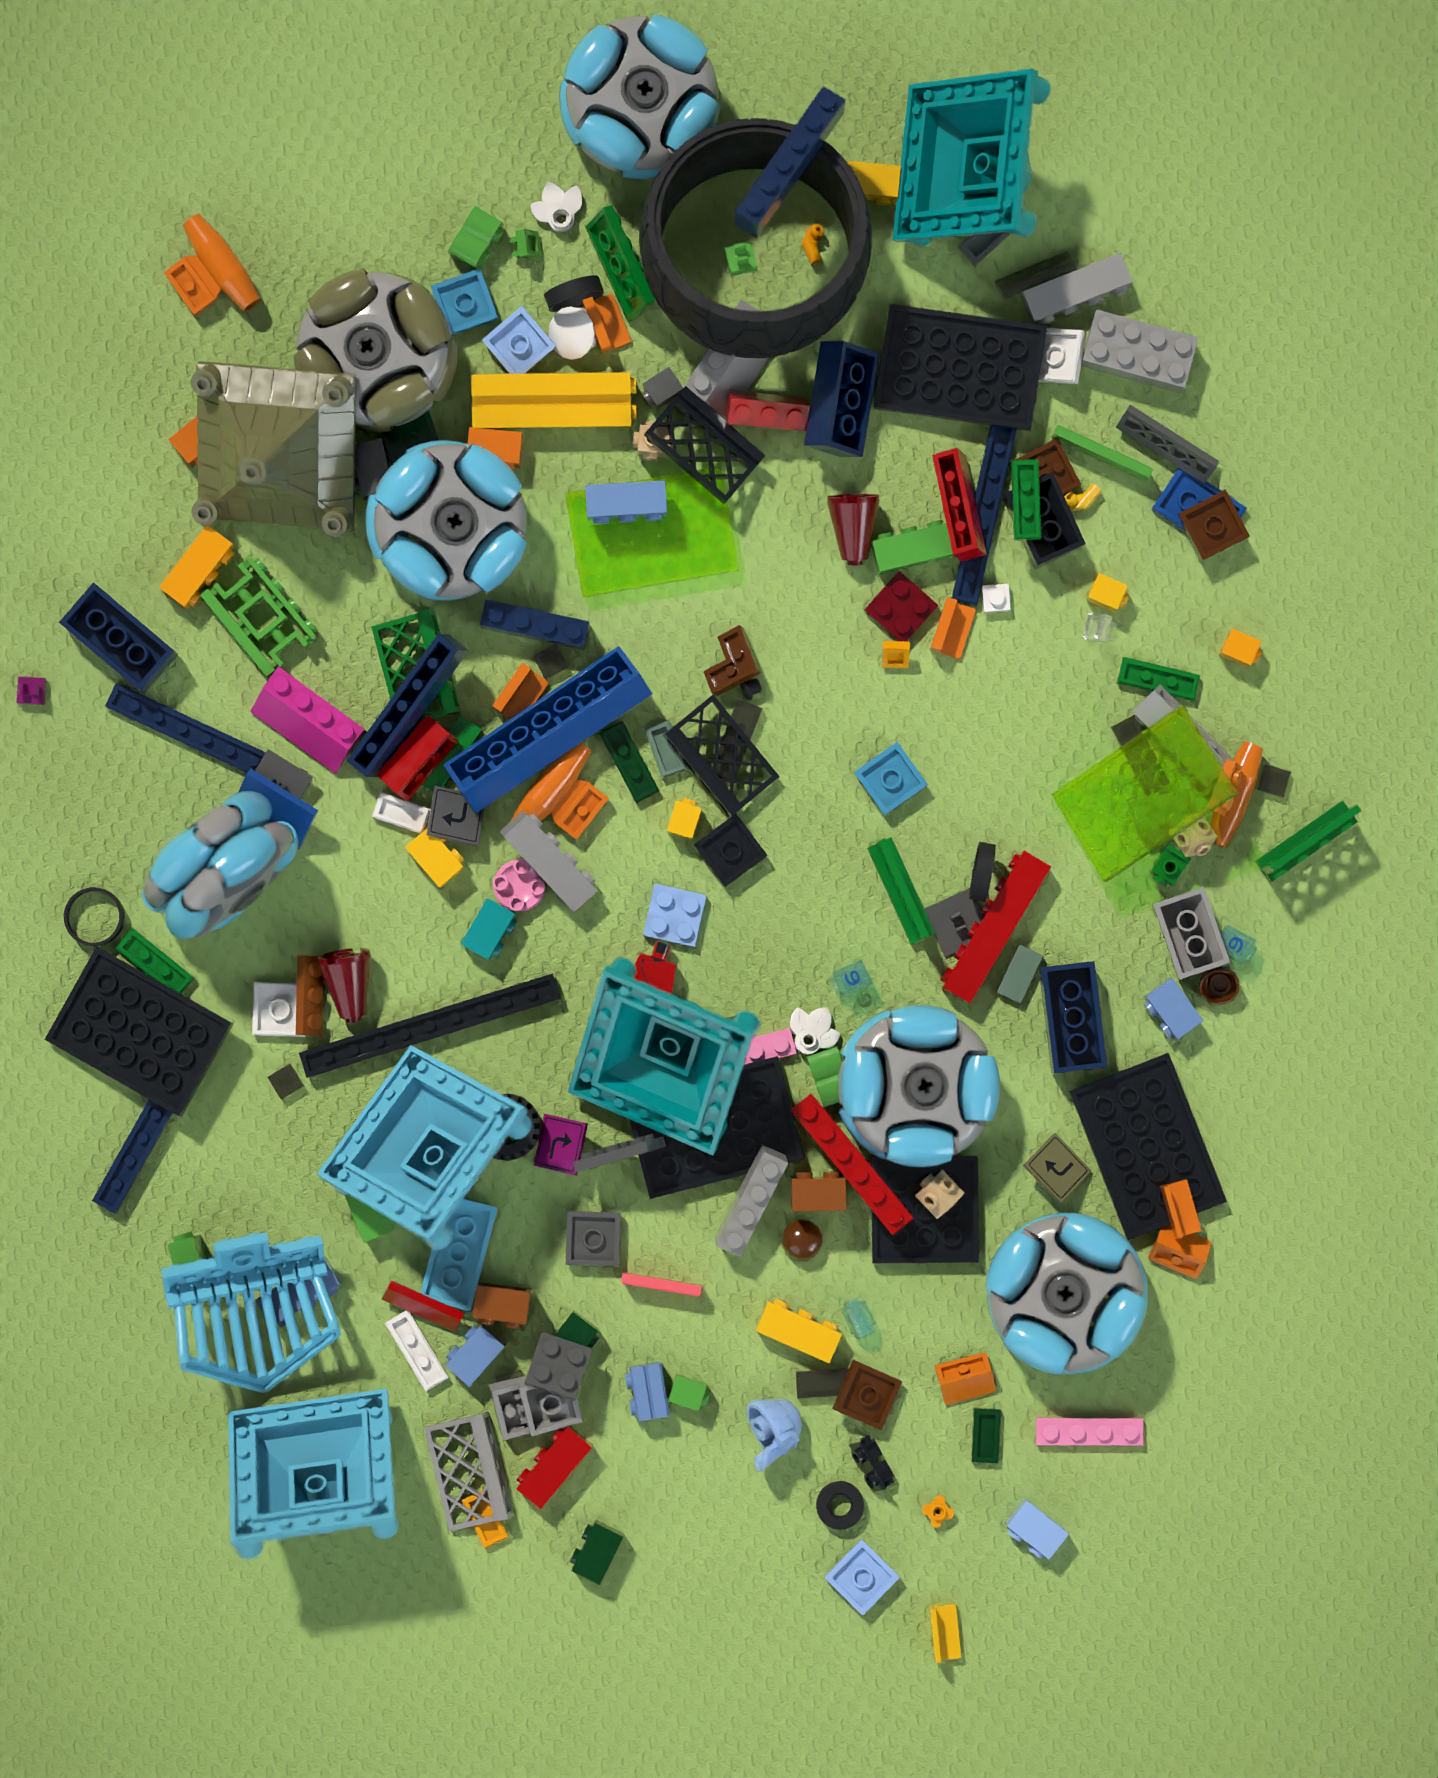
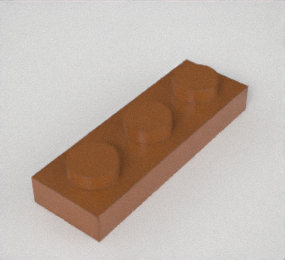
M297 955L295 1035L322 1036L323 974L318 964V956Z

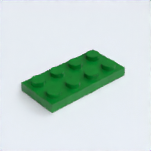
M610 205L603 207L585 226V229L625 318L629 322L637 319L655 302V299L643 275L642 265L634 255L631 240L625 235L621 226V218L615 212L613 206Z

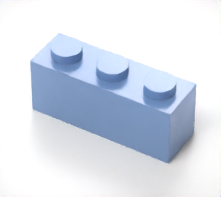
M665 481L585 485L588 521L593 520V524H608L609 519H619L620 523L635 522V518L646 517V521H660L662 516H667Z
M324 1256L328 1275L322 1276V1279L330 1297L339 1291L337 1286L342 1281L326 1256ZM304 1280L312 1307H315L316 1303L314 1300L318 1296L312 1280ZM293 1282L288 1283L287 1286L294 1313L298 1310L302 1311ZM277 1287L271 1289L277 1324L281 1328L286 1323ZM260 1296L255 1301L264 1314Z

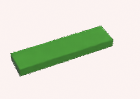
M1060 425L1056 426L1052 434V439L1058 438L1059 442L1145 482L1148 481L1153 472L1151 467Z

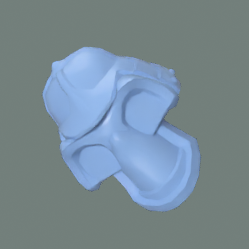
M785 1399L752 1400L747 1405L749 1424L755 1437L764 1449L754 1457L756 1470L762 1472L778 1457L787 1454L789 1449L797 1447L802 1429L800 1411L790 1401Z

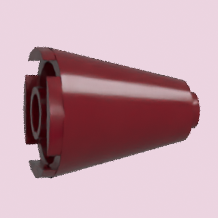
M840 494L827 497V505L841 559L846 560L847 565H863V560H867L869 557L880 501L878 494Z
M352 948L324 953V958L321 956L317 957L319 967L338 1015L341 1019H345L346 1023L361 1021V1016L366 1015L371 959L368 948H360L361 953H354Z

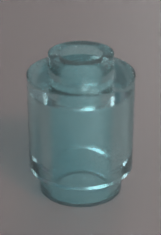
M857 1297L844 1303L845 1308L841 1310V1313L851 1334H854L856 1339L863 1338L876 1331L874 1327L875 1321L865 1300L859 1301Z

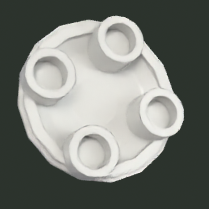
M572 306L562 308L553 316L548 334L549 338L557 346L554 348V351L562 358L570 360L581 358L589 352L590 348L596 345L597 337L593 322L584 308Z

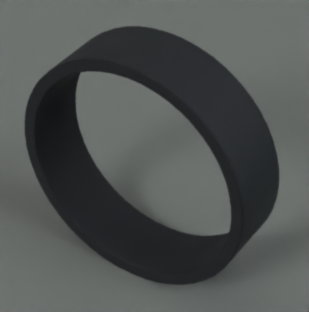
M590 275L557 285L548 290L544 297L549 311L558 312L562 308L583 305L582 300L593 297V300L603 295L604 290L599 276Z
M979 842L970 884L969 899L986 902L992 877L996 844Z
M96 887L85 888L76 892L68 900L64 910V924L71 937L79 943L89 946L105 945L114 940L122 930L124 924L123 906L113 893L105 889ZM90 891H101L109 895L115 901L119 911V922L114 933L107 939L96 943H89L80 939L73 932L69 921L70 909L74 901L82 894Z

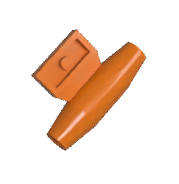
M200 214L190 217L184 222L183 228L196 255L183 257L163 272L195 316L215 303L221 290L244 312L255 307L261 299L247 270L227 242Z
M1243 741L1233 761L1225 760L1208 810L1212 812L1210 826L1217 835L1216 840L1212 844L1227 848L1243 821L1258 780L1263 753L1262 747Z
M579 743L554 762L548 764L525 793L510 822L522 811L528 816L533 813L540 821L551 814L555 824L577 840L609 799L589 782L577 780L592 751L583 743Z

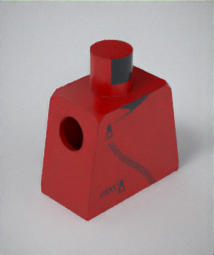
M656 941L651 956L640 953L634 964L636 968L634 979L651 985L660 991L672 994L676 964L667 962L671 946Z

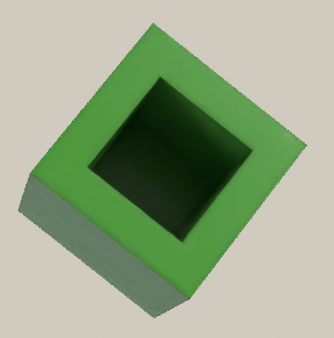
M676 1374L668 1401L699 1411L701 1405L706 1406L710 1391L706 1390L707 1383Z

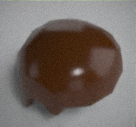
M1226 966L1207 970L1200 977V996H1203L1209 1004L1224 1005L1229 1003L1239 993V978L1234 971Z
M798 1219L788 1224L783 1234L782 1248L789 1258L796 1262H807L819 1253L822 1246V1233L818 1225L808 1219Z

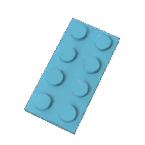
M463 1198L446 1222L453 1232L451 1242L443 1249L432 1248L421 1294L448 1306L471 1311L498 1207Z

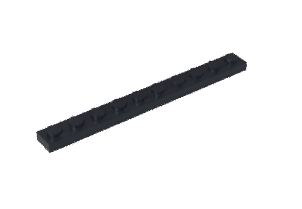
M552 973L299 1052L306 1078L556 1001L561 999Z

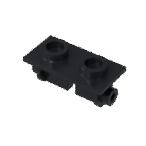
M870 1435L861 1438L860 1442L849 1445L852 1450L853 1460L861 1466L865 1474V1482L874 1492L885 1490L887 1486L895 1482L893 1479L894 1474L887 1461L882 1460L879 1463L875 1461V1459L883 1454L874 1438L871 1439Z

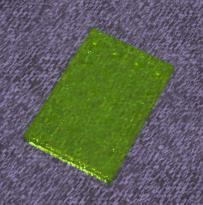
M721 466L714 467L715 474H722ZM709 468L697 470L701 474H709ZM684 472L631 481H665L667 516H662V520L646 521V517L635 518V522L620 523L619 519H609L608 524H593V520L588 521L586 489L565 493L582 597L586 598L739 571L727 502L722 504L693 477ZM717 479V488L726 495L723 479Z
M1181 705L1051 795L1104 882H1108L1239 793L1185 706Z

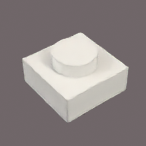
M1009 584L982 585L983 613L1010 611Z

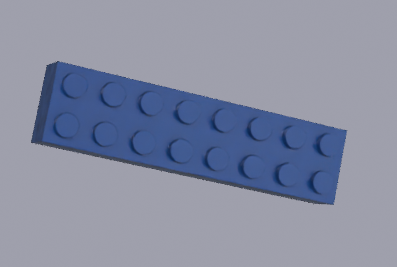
M618 646L443 765L475 813H478L607 724L652 695V692L638 670L620 646Z

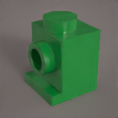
M1167 844L1149 871L1154 874L1152 879L1164 887L1167 884L1173 886L1191 858L1185 857L1181 851ZM1167 862L1174 864L1175 868L1172 872L1166 871L1165 865Z

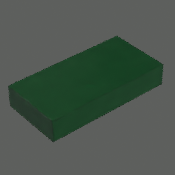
M973 1409L971 1462L998 1463L1000 1409Z

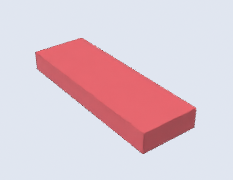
M623 1272L621 1280L622 1284L697 1297L700 1296L702 1285L629 1272Z

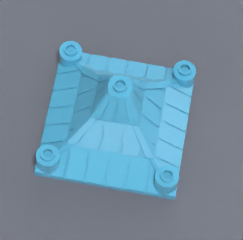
M410 1045L318 1171L317 1175L332 1185L340 1194L352 1196L422 1237L433 1249H443L451 1242L453 1237L452 1229L446 1224L450 1215L456 1210L465 1194L468 1193L478 1176L484 1171L491 1158L504 1143L505 1138L508 1136L513 1139L525 1137L531 1129L532 1122L526 1115L528 1111L523 1106Z
M387 1389L228 1412L230 1541L232 1548L236 1547L237 1554L244 1559L257 1557L262 1552L263 1542L266 1540L311 1535L313 1533H330L336 1530L357 1528L359 1526H371L373 1534L380 1539L390 1538L397 1533L399 1524L395 1513L390 1431L393 1418Z

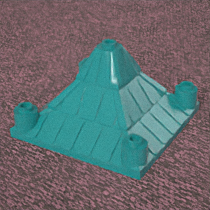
M1031 68L909 84L893 241L899 243L910 242L918 246H926L932 239L1000 232H1010L1021 237H1027L1033 233L1037 223L1036 216L1032 211L1022 208L1023 194L1030 186L1032 179V169L1027 151L1030 139L1032 104H1042L1050 94L1049 81L1038 76L1037 70Z
M617 958L610 966L606 965L602 972L568 1093L714 1155L719 1141L727 1129L726 1119L751 1042L760 1028V1021L755 1014L749 1011L737 1013L732 1021L707 1009H703L702 1006L695 1002L681 1000L672 994L634 979L636 976L635 965L628 959Z

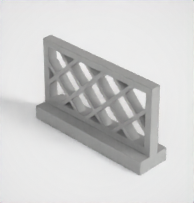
M488 1411L424 1427L449 1532L497 1520H506L514 1515ZM468 1422L471 1423L473 1431L469 1441L456 1433L461 1424ZM455 1426L453 1431L447 1427ZM442 1429L450 1435L444 1446L434 1441L432 1431ZM453 1437L466 1445L459 1457L447 1450ZM469 1447L478 1452L479 1461L475 1467L463 1460ZM444 1453L456 1460L450 1473L441 1468L440 1459ZM459 1464L472 1471L466 1483L453 1475ZM475 1473L485 1479L486 1486L482 1493L469 1486ZM450 1479L463 1487L456 1499L449 1495L446 1490ZM466 1489L479 1497L472 1510L460 1502ZM482 1499L491 1505L493 1515L484 1517L475 1511ZM456 1506H459L467 1511L469 1515L464 1522L455 1524L452 1512ZM472 1515L478 1518L476 1520H470Z

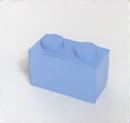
M1026 1498L1022 1500L1005 1522L1007 1527L1010 1528L1007 1533L1018 1542L1022 1539L1030 1544L1028 1549L1040 1559L1043 1555L1050 1559L1069 1535L1065 1529Z

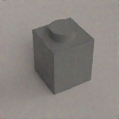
M670 367L644 382V392L641 394L649 406L654 404L658 410L674 400L683 387Z

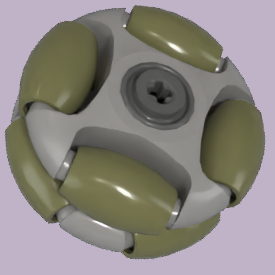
M358 269L330 280L310 298V308L306 310L298 330L296 344L298 352L293 356L295 369L356 374L355 429L368 432H390L394 426L407 424L426 413L432 407L433 401L438 403L442 401L454 378L457 367L458 348L457 341L451 339L452 331L445 314L427 288L410 278L397 274L373 271L368 274L365 269Z

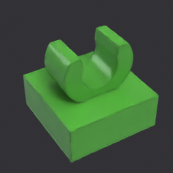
M528 229L515 231L516 237H512L510 243L517 244L518 251L511 253V255L531 260L542 258L539 233Z
M751 242L735 244L725 248L731 276L757 271Z

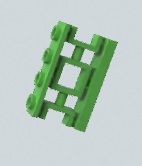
M249 555L243 563L241 562L237 565L246 575L226 592L218 583H215L211 589L205 590L200 596L270 679L278 666L280 668L285 666L278 657V654L297 639L305 648H308L312 642L318 640V637L315 635L318 629L309 618L304 621L298 613L301 609L292 598L288 601L281 594L285 589L276 578L270 580L264 572L268 569L259 558L253 560ZM251 567L254 568L274 594L271 597L264 589L253 597L245 588L246 585L255 579L249 572ZM218 594L226 602L237 594L245 603L235 611L241 619L239 623L234 620L216 598ZM265 598L279 617L259 633L244 614ZM285 607L308 635L303 637L298 630H295L286 638L278 628L288 620L282 612ZM252 634L259 642L269 634L274 638L278 645L268 653L275 662L271 664L249 638Z

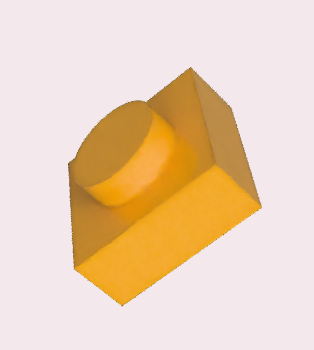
M883 641L882 668H909L910 642Z

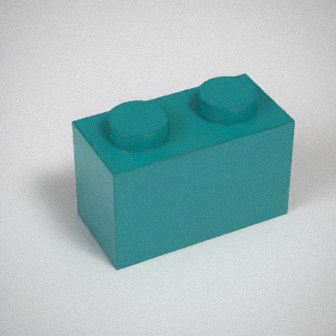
M487 898L461 944L488 960L492 956L497 958L504 946L501 943L505 933L510 935L518 922L514 920L516 914Z

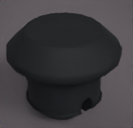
M756 678L740 684L744 697L750 701L753 699L752 695L760 693L762 690L759 680Z

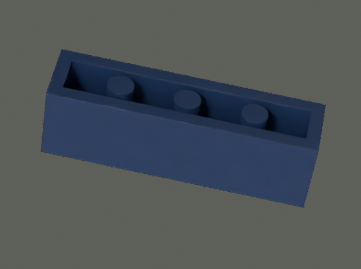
M485 599L480 627L486 630L585 651L590 622Z

